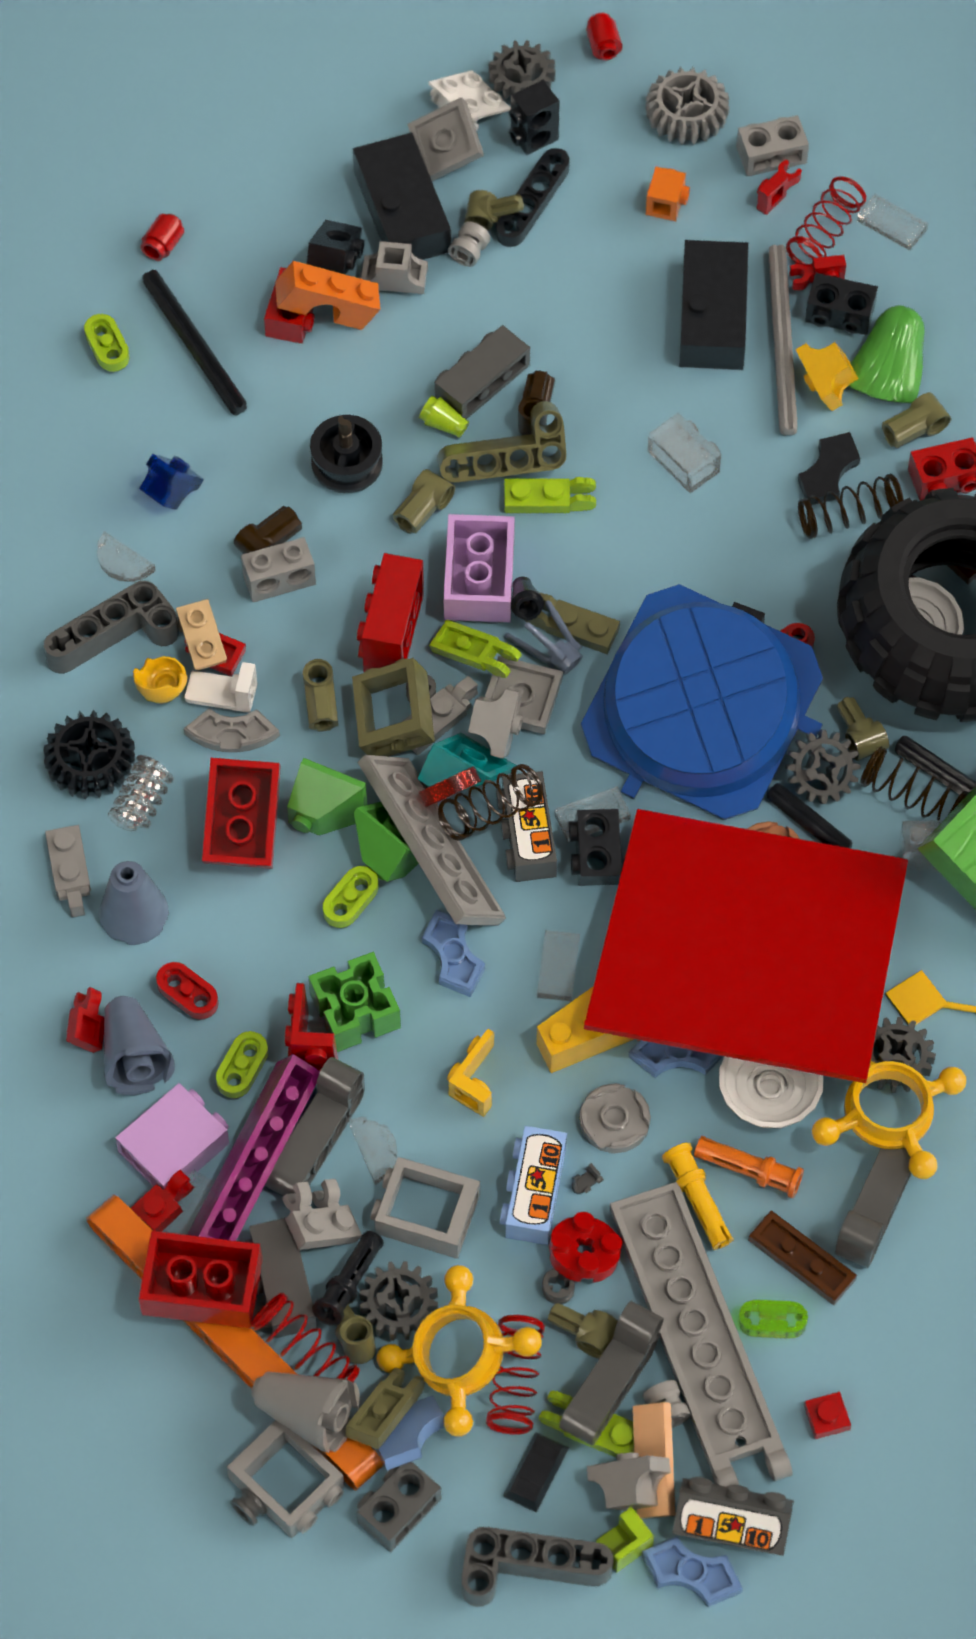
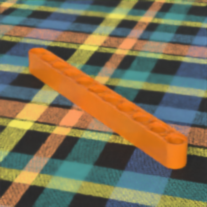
M113 1194L86 1218L87 1223L142 1279L150 1234L153 1230L123 1200ZM183 1320L251 1389L255 1380L259 1376L262 1377L268 1371L297 1374L252 1328ZM347 1438L339 1450L335 1452L329 1450V1453L313 1446L343 1474L344 1482L355 1491L384 1466L380 1456L371 1446Z

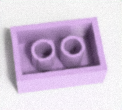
M448 514L444 620L511 623L515 517Z

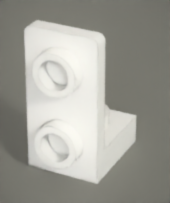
M242 662L239 674H234L233 677L192 671L185 693V701L192 704L250 713L257 688L255 664Z

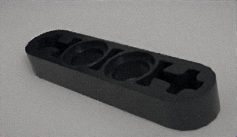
M559 148L547 150L516 193L522 196L524 204L532 205L534 210L529 213L519 211L502 215L496 225L497 240L503 246L515 247L523 242L568 175L570 158L566 151ZM556 162H560V163H561V164H558V163H557V164L554 166V168L552 169V174L549 173V172H550V164H555ZM541 181L549 185L544 191H538L532 187L534 183ZM515 220L517 222L516 231H511L509 234L505 233V230L510 231L512 229Z

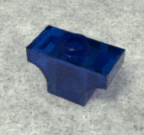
M152 454L146 463L148 473L139 489L163 507L177 510L189 493L199 489L204 479L190 469L191 466L177 456H173L170 459Z

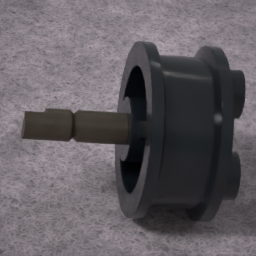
M338 415L322 422L312 434L310 441L312 471L316 479L323 486L336 492L353 493L365 490L377 480L383 467L382 439L379 431L371 422L355 415Z

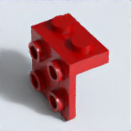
M297 983L295 994L290 993L288 999V1014L291 1015V1025H286L285 1046L288 1047V1056L294 1054L321 1071L325 1062L330 1057L338 1059L334 1033L307 1032L309 1008L304 983Z

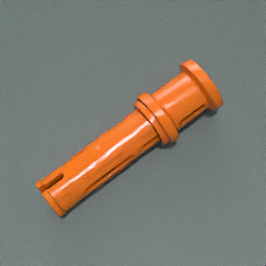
M701 1136L694 1152V1157L712 1162L718 1166L756 1179V1183L763 1188L768 1185L787 1192V1197L792 1199L799 1189L804 1174L803 1168H790L777 1163L776 1158L771 1156L762 1159L728 1145L718 1143L705 1136Z

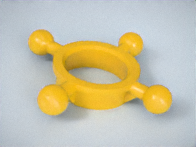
M871 1060L867 1083L853 1081L847 1090L844 1101L845 1116L837 1120L829 1117L818 1119L813 1124L812 1137L818 1144L830 1146L837 1142L841 1133L852 1129L860 1139L875 1147L883 1149L905 1148L910 1156L909 1170L911 1174L918 1179H928L937 1171V1160L932 1153L923 1151L918 1141L927 1133L934 1115L932 1097L942 1092L948 1095L961 1093L966 1086V1076L957 1067H947L941 1071L938 1079L928 1081L917 1070L906 1064L894 1061L875 1063ZM891 1079L899 1081L915 1092L920 1101L921 1114L913 1123L905 1127L888 1128L878 1125L864 1114L859 1102L861 1091L867 1085L877 1080Z
M455 1265L447 1270L444 1277L445 1286L451 1292L449 1304L431 1312L422 1321L415 1333L413 1346L410 1349L402 1350L396 1344H386L379 1349L376 1361L379 1368L386 1373H392L395 1368L402 1369L404 1364L415 1363L421 1377L424 1378V1381L432 1389L440 1394L451 1397V1409L445 1414L443 1424L450 1435L461 1437L469 1433L473 1426L472 1415L466 1409V1396L481 1390L493 1379L499 1370L504 1352L516 1351L524 1357L533 1356L540 1350L542 1339L539 1332L531 1327L520 1328L515 1332L514 1336L503 1337L498 1324L491 1316L478 1308L466 1306V1292L473 1285V1275L467 1267ZM460 1319L475 1321L482 1331L484 1340L483 1351L476 1365L469 1372L457 1378L437 1376L432 1369L429 1357L431 1343L435 1335L442 1327L452 1321Z

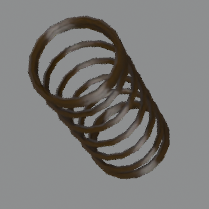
M891 473L885 475L884 478L878 476L873 484V489L867 482L861 481L857 487V493L852 488L844 486L840 493V499L834 492L829 490L824 496L823 503L814 495L810 496L808 500L800 498L798 501V514L804 533L811 540L815 539L818 534L816 517L810 504L811 499L814 498L822 507L827 530L832 534L833 527L826 510L828 494H832L838 501L844 526L847 529L849 528L848 516L843 506V492L845 489H849L857 501L860 520L865 525L866 516L859 498L862 484L866 485L873 494L875 510L878 518L881 519L883 513L876 496L877 481L882 480L884 482L886 498L891 508L904 500L897 478ZM890 480L894 486L896 496L894 494L892 487L890 486ZM804 506H805L806 511H807V520H806V516H805Z
M882 746L877 748L862 773L861 786L867 787L872 782L873 792H878L890 782L888 790L890 801L899 798L907 789L904 800L905 808L907 810L913 808L923 798L921 805V816L923 818L930 816L940 805L937 815V824L939 826L941 824V812L952 783L948 785L944 794L931 811L924 815L925 802L936 775L932 776L918 799L912 805L907 806L910 789L920 767H916L903 789L892 798L893 783L903 758H900L892 774L876 790V777L887 753V749L882 748ZM965 790L958 796L949 814L969 794V792Z
M525 764L513 767L511 778L504 773H499L496 783L491 780H485L482 790L472 786L469 789L468 796L463 793H457L454 799L447 798L442 800L438 808V818L441 827L448 836L457 841L471 836L475 830H485L489 824H497L503 817L510 818L517 811L522 812L528 810L529 807L539 805L543 796L541 781L536 772ZM523 769L531 775L537 787L538 797L535 802H532L533 787L531 780ZM517 770H520L525 775L531 791L530 801L523 796L516 780ZM501 776L507 777L512 784L516 794V807L506 800L500 789L499 779ZM486 783L493 784L498 790L502 801V814L496 811L490 804L485 792ZM474 789L483 795L487 803L488 820L484 819L476 811L472 803L471 792ZM459 796L465 797L473 809L474 827L470 825L467 812L457 801ZM519 800L527 806L518 808ZM449 802L455 806L459 818L465 825L464 834L456 832L448 824L443 812L445 803ZM505 803L514 809L511 814H504ZM491 809L500 816L498 820L490 821ZM477 816L486 822L483 827L476 828Z

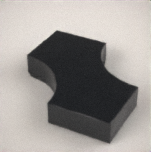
M850 432L819 439L820 456L817 462L810 469L798 474L800 487L807 500L810 496L814 495L823 503L824 496L829 490L838 497L840 496L838 483L845 472L860 464V455ZM828 494L826 502L836 498L832 494ZM814 498L810 501L811 505L819 504Z

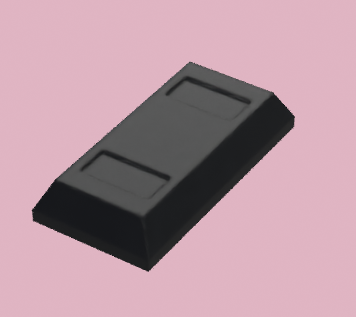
M535 1432L503 1497L537 1513L569 1447Z

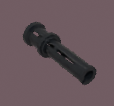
M373 1231L363 1233L361 1240L339 1275L329 1279L326 1284L325 1294L313 1304L312 1311L314 1315L324 1324L330 1326L339 1325L344 1318L343 1311L346 1306L353 1303L356 1299L357 1285L380 1248L384 1245V1241L379 1234Z

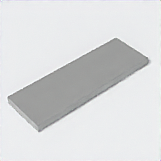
M364 755L357 763L455 924L499 926L506 919L505 914L460 841L452 839L441 827L438 818L439 807L425 784L418 780L419 774L409 758Z

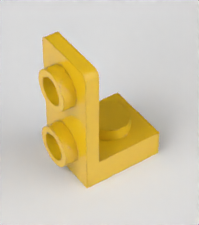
M487 1029L482 1037L477 1035L472 1040L467 1049V1057L462 1063L457 1062L447 1076L449 1096L482 1117L492 1107V1092L483 1081L477 1078L471 1080L470 1078L494 1047V1032L490 1029Z

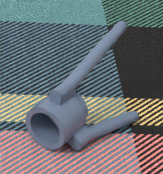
M548 600L545 602V605L565 637L566 643L559 640L553 644L529 622L525 623V628L549 649L547 654L550 657L510 633H506L505 638L549 665L552 669L563 671V674L566 675L583 658L578 652L582 646L573 638L552 602Z

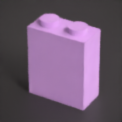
M178 1083L117 1135L115 1139L118 1152L152 1186L157 1184L164 1190L169 1179L177 1171L181 1170L191 1178L228 1146L227 1129H229V1126L218 1113L214 1112L211 1114L204 1107L203 1099L195 1090L190 1089L187 1091Z

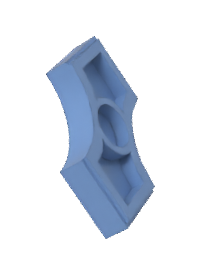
M436 909L422 936V943L430 947L437 954L441 962L442 968L439 976V985L471 997L485 970V963L474 956L467 947L465 934L468 925L455 924L449 914Z
M642 1040L629 1051V1058L655 1078L666 1070L678 1067L691 1068L706 1075L723 1057Z
M433 1395L416 1401L382 1446L376 1449L386 1470L422 1458L421 1448L425 1440L434 1432L444 1428V1415Z
M677 1537L642 1551V1556L657 1588L672 1585L688 1588L697 1593L704 1600L707 1607L742 1593L743 1588L727 1555L713 1558L696 1555L685 1548Z

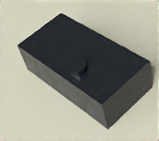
M413 133L352 148L354 174L380 240L382 242L411 244L412 253L421 260L449 253L451 228Z
M685 240L679 367L743 370L746 347L749 242Z

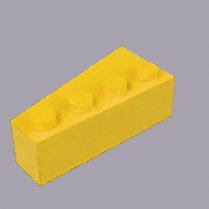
M593 987L537 1026L536 1044L550 1073L634 1040L632 1038L584 1029Z

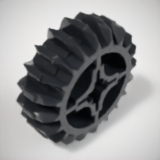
M94 709L90 717H84V714L79 711L78 719L73 720L66 716L65 726L56 723L54 727L55 733H48V744L44 745L43 749L45 756L44 764L48 770L49 778L52 782L57 781V786L60 790L68 788L69 794L72 797L78 791H81L82 797L85 799L89 796V792H95V795L100 799L102 795L101 790L107 789L113 794L115 790L114 783L123 786L125 782L124 775H131V764H135L136 761L135 744L130 736V731L127 727L122 728V723L119 719L111 721L110 715L107 712L101 718H98L97 712ZM97 738L104 739L111 743L113 746H109L108 743L100 742ZM66 763H70L71 766L79 767L82 769V771L75 770L68 766Z

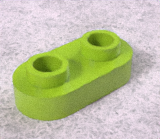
M95 314L88 318L84 325L85 336L99 365L104 370L111 372L125 368L130 360L129 349L115 320L107 314ZM99 333H106V334H103L102 336H98V335H97V334H99Z
M356 866L350 869L323 902L324 919L329 925L336 928L348 927L359 917L378 893V877L375 871L366 866ZM361 884L367 886V888L362 891L356 889V887ZM339 909L346 911V913L341 916L335 914V912Z
M247 1031L238 1035L233 1041L216 1073L218 1090L224 1096L240 1098L251 1089L268 1057L267 1041L261 1034ZM248 1050H255L257 1052L251 1057L245 1055V1052ZM232 1079H239L241 1081L236 1086L229 1084V1081Z

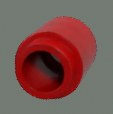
M597 13L591 16L587 21L586 33L594 57L603 60L615 58L623 47L615 20L607 13Z
M159 214L142 237V252L155 261H161L163 258L168 257L184 235L185 231L181 220L173 214Z

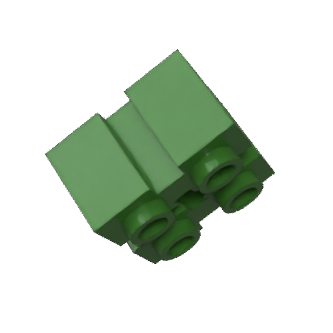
M374 951L347 961L348 970L337 973L333 966L308 976L310 996L319 1016H324L326 1032L334 1033L337 1052L362 1043L361 1034L372 1031L376 1038L401 1028L400 1009L390 987L385 988L384 973Z

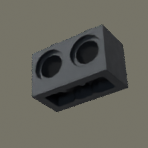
M544 80L511 95V109L509 110L511 129H509V135L514 145L520 146L526 155L559 140L560 101Z
M815 273L807 301L805 322L813 323L819 327L827 326L844 330L851 334L867 335L876 305L878 286Z
M619 809L577 810L574 821H569L570 842H576V854H571V874L577 875L578 886L618 885L622 872ZM596 825L602 830L603 834L598 837H592L587 834L585 827ZM598 858L604 863L605 867L601 870H593L588 866L587 860Z

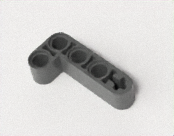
M138 581L50 633L44 640L48 667L53 672L59 674L70 672L141 628L155 645L169 646L179 636L176 612L152 582ZM143 600H148V601H149V602H147V603H139V602H141V601H143ZM115 617H121L119 620H111ZM163 623L168 624L167 626H164V627H159V626H158L159 624H163ZM86 634H94L90 637H83Z
M330 1057L325 1062L317 1079V1094L290 1135L265 1183V1187L284 1196L285 1194L295 1193L293 1186L296 1183L308 1182L310 1186L363 1098L365 1091L363 1072L334 1057Z
M905 1148L880 1149L853 1210L848 1212L836 1243V1255L866 1268H869L911 1176L909 1170L910 1156Z
M633 1301L628 1302L617 1322L613 1339L567 1407L559 1424L560 1429L592 1446L596 1443L651 1358L658 1342L664 1321L663 1317Z
M479 1527L469 1534L462 1571V1595L469 1605L483 1607L489 1604L496 1592L498 1573L593 1587L606 1584L611 1578L613 1554L606 1545L598 1542L492 1527ZM480 1543H488L493 1546L494 1550L490 1554L481 1555L474 1548ZM517 1548H525L531 1553V1556L526 1560H517L511 1553ZM555 1553H561L568 1558V1562L557 1566L549 1561V1557ZM576 1556H580L579 1568H575ZM593 1560H600L599 1570L591 1569ZM474 1579H483L488 1583V1587L483 1591H474L469 1587V1583Z

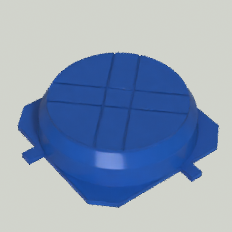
M678 584L646 595L581 722V726L592 757L629 774L621 790L622 794L635 799L643 782H646L712 815L727 820L759 808L797 730L805 734L812 732L817 738L823 724L805 716L823 681V676L811 645L762 623L745 611L721 604Z

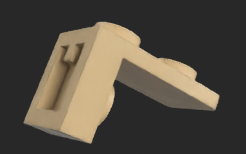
M205 599L177 607L178 628L184 634L194 669L201 670L225 663L227 661L226 653L209 600Z

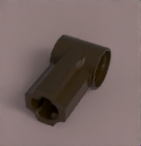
M536 370L534 373L527 375L523 397L518 405V430L521 435L532 434L530 420L532 408L542 401L551 402L555 378L545 371ZM548 414L540 419L539 424L547 425Z
M283 505L257 526L251 523L243 527L236 535L234 545L243 554L284 543L302 530V522L294 510L289 506L285 507Z

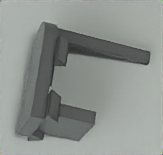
M592 1163L585 1168L587 1172L583 1175L577 1174L573 1177L572 1190L575 1193H587L591 1190V1186L595 1183L599 1184L604 1180Z

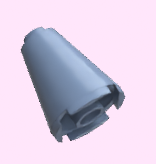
M133 861L121 862L112 869L100 904L99 917L102 927L109 937L114 940L125 941L129 945H138L151 941L159 936L166 920H168L167 900L141 865Z
M115 997L105 1007L104 1077L106 1084L109 1088L110 1085L115 1087L116 1093L121 1095L149 1093L155 1090V1083L163 1079L165 1084L171 1078L175 1071L174 1058L139 1002L133 997Z

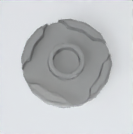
M615 1083L602 1085L589 1093L581 1107L579 1120L581 1132L591 1145L600 1151L614 1154L628 1152L640 1145L647 1136L651 1116L649 1105L639 1092L625 1088V1085Z

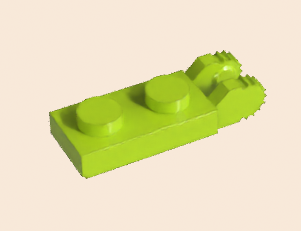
M575 477L572 480L570 478L504 479L505 512L570 513V511L591 510L596 508V497L587 495V493L595 491L596 482L592 478Z
M450 620L444 622L429 644L433 653L482 671L488 670L493 675L504 679L508 677L511 671L506 664L493 659L498 653L503 658L515 662L522 655L517 648L500 641L498 637Z
M551 1390L547 1399L553 1405L566 1410L573 1397L557 1390ZM544 1410L541 1411L538 1417L541 1423L564 1433L565 1437L615 1458L618 1454L634 1453L633 1421L619 1415H613L593 1446L560 1429L559 1424L562 1416Z

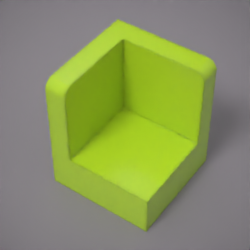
M631 1506L619 1515V1524L598 1538L596 1542L606 1545L613 1554V1569L617 1573L642 1555V1551L653 1547L654 1535Z

